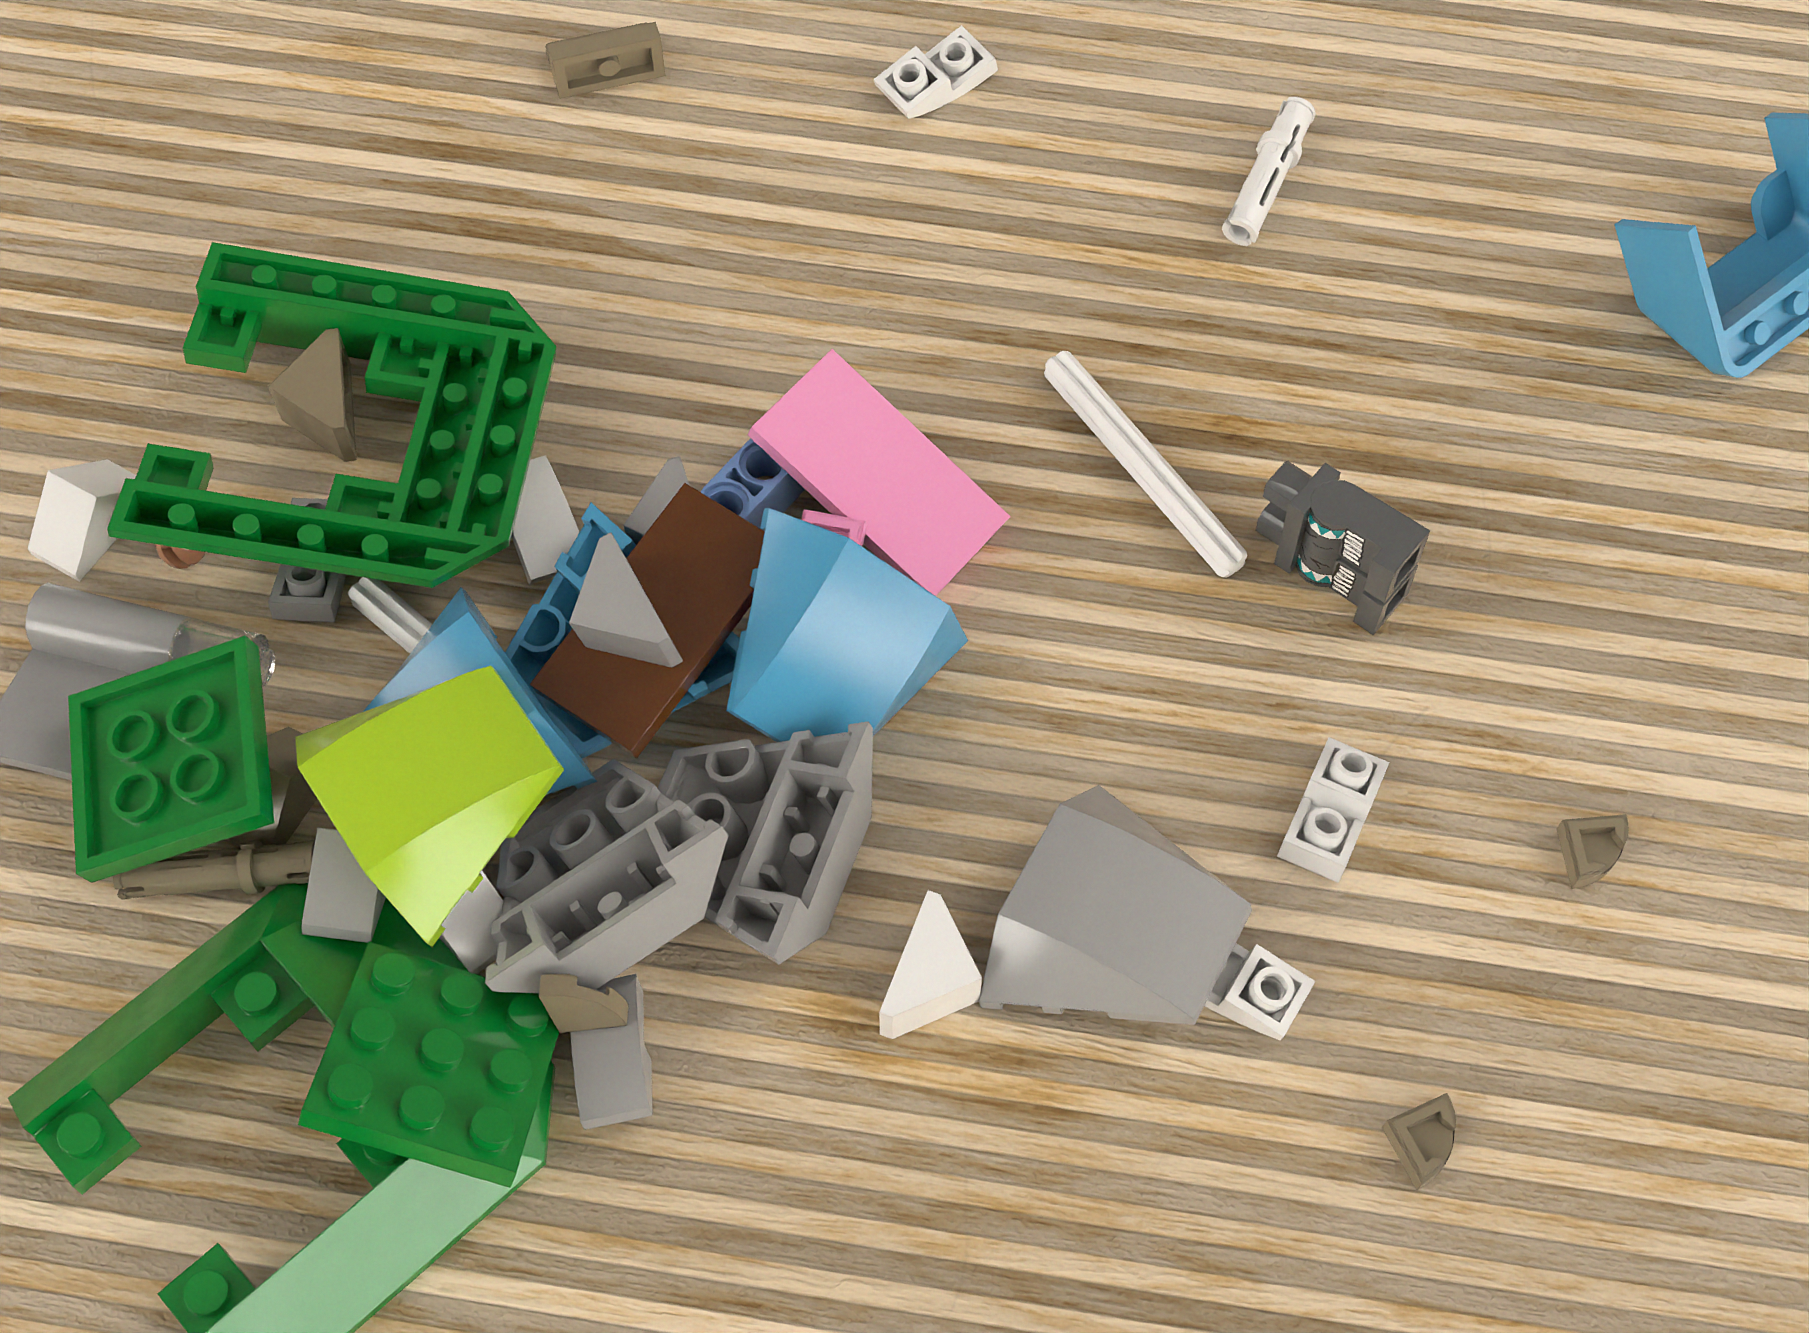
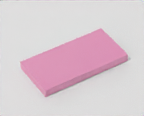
M833 349L751 427L747 434L831 514L865 520L867 527L863 544L878 558L935 596L1011 517Z

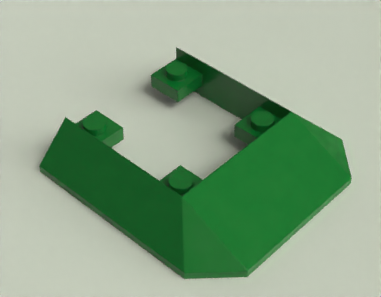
M212 242L196 284L199 304L183 345L186 364L246 373L257 342L306 350L325 330L338 328L348 357L370 360L365 375L366 393L421 402L398 483L336 473L324 510L206 491L214 469L211 453L148 443L135 479L125 478L107 528L109 537L429 588L443 583L509 547L556 357V345L511 293L504 290Z
M308 883L282 884L275 887L8 1097L22 1127L35 1138L72 1187L83 1195L142 1147L109 1105L222 1014L225 1013L257 1052L313 1007L317 1009L334 1029L368 942L303 935L302 919ZM385 898L371 942L468 971L440 938L433 947L428 945L391 902ZM550 1061L511 1188L342 1138L336 1143L337 1146L373 1189L256 1288L229 1253L217 1243L158 1292L157 1295L187 1333H354L546 1165L556 1069L554 1064Z

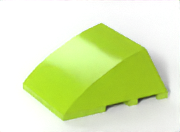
M491 665L467 672L414 694L295 737L298 769L360 867L421 938L432 947L446 929L441 924L465 892L468 890L473 893L483 880L480 873L506 838L515 837L564 771L563 766L500 675Z

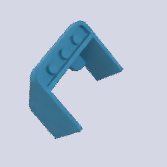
M1772 112L1764 118L1777 170L1760 182L1752 196L1751 211L1756 233L1707 268L1696 225L1622 219L1614 225L1635 300L1640 311L1714 374L1736 378L1747 376L1809 329V114Z

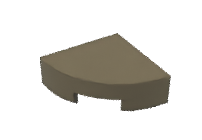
M1627 814L1565 819L1561 821L1557 827V833L1571 889L1595 883L1603 878L1615 865L1628 839Z
M541 975L539 998L560 1033L627 1026L629 1004L614 989L606 986L604 994L590 988L577 986V976Z
M1448 1093L1387 1120L1382 1126L1416 1190L1427 1185L1438 1175L1446 1164L1453 1148L1456 1115Z

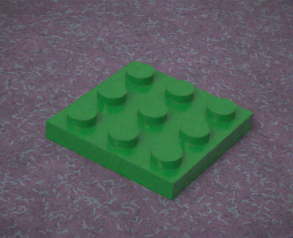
M245 635L68 696L76 875L93 883L275 823L259 646Z
M368 941L303 1104L298 1125L511 1188L559 1031L540 1000L539 993L494 992L485 984L486 977Z

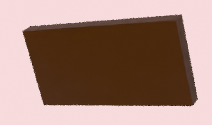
M684 483L626 558L683 662L671 668L587 648L572 628L529 685L537 694L637 759L751 607L754 588L750 586L752 570L758 568L765 531Z

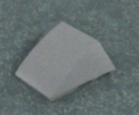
M869 721L849 724L848 732L814 737L810 730L793 732L789 741L755 746L750 739L677 749L674 750L657 788L660 793L674 802L679 799L687 804L695 815L706 822L711 819L721 825L729 835L705 918L778 965L827 933L872 818L873 728Z
M615 759L610 760L592 772L598 782L581 788L573 785L533 811L514 838H506L503 841L496 888L503 895L504 902L502 915L492 922L491 936L498 943L496 963L487 966L485 984L494 992L539 993L541 975L570 974L577 976V986L593 990L598 989L704 919L729 835L721 825L711 819L706 822L695 815L684 802L679 799L674 802L660 793L652 782Z
M1097 785L1059 804L999 911L979 1004L981 1008L1001 1010L1003 1009V1004L1042 1007L1044 1013L1062 1014L1064 1009L1107 1012L1109 1018L1195 1025L1252 912L1251 904L1104 788Z

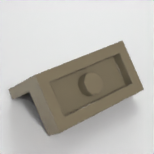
M645 22L550 42L545 46L559 99L666 76L661 37L656 22Z

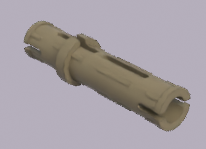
M249 840L241 842L240 847L189 851L113 876L114 888L119 889L118 897L125 900L152 895L198 893L223 889H242L246 894L264 892L265 887L294 883L304 884L309 882L315 840L280 845H263L259 840Z

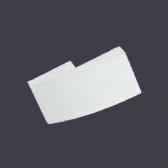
M961 25L926 54L917 46L913 47L873 80L884 95L910 119L936 110L954 101L997 72L998 67L995 57Z
M546 455L530 460L512 533V539L529 585L556 575L557 570L554 566L562 552L566 554L569 552L579 534L570 507Z
M1329 737L1277 857L1339 883L1390 762Z
M1236 943L1204 1006L1243 1026L1281 1040L1287 1033L1315 981L1258 944L1249 952Z

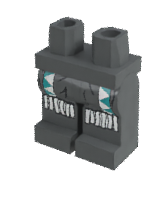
M1285 461L1265 485L1263 497L1270 501V503L1264 508L1258 518L1255 531L1278 545L1274 562L1276 566L1287 573H1290L1296 567L1299 575L1306 582L1315 586L1329 587L1356 605L1357 610L1353 622L1374 636L1408 595L1430 530L1355 484L1339 480L1341 472L1327 463H1324L1312 477L1291 462Z

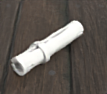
M1288 97L1287 101L1284 100L1271 130L1261 136L1256 148L1257 159L1243 184L1228 218L1222 226L1223 234L1233 243L1248 246L1251 245V242H1256L1262 224L1288 170L1298 164L1302 155V140L1316 115L1314 107L1307 100L1300 97Z

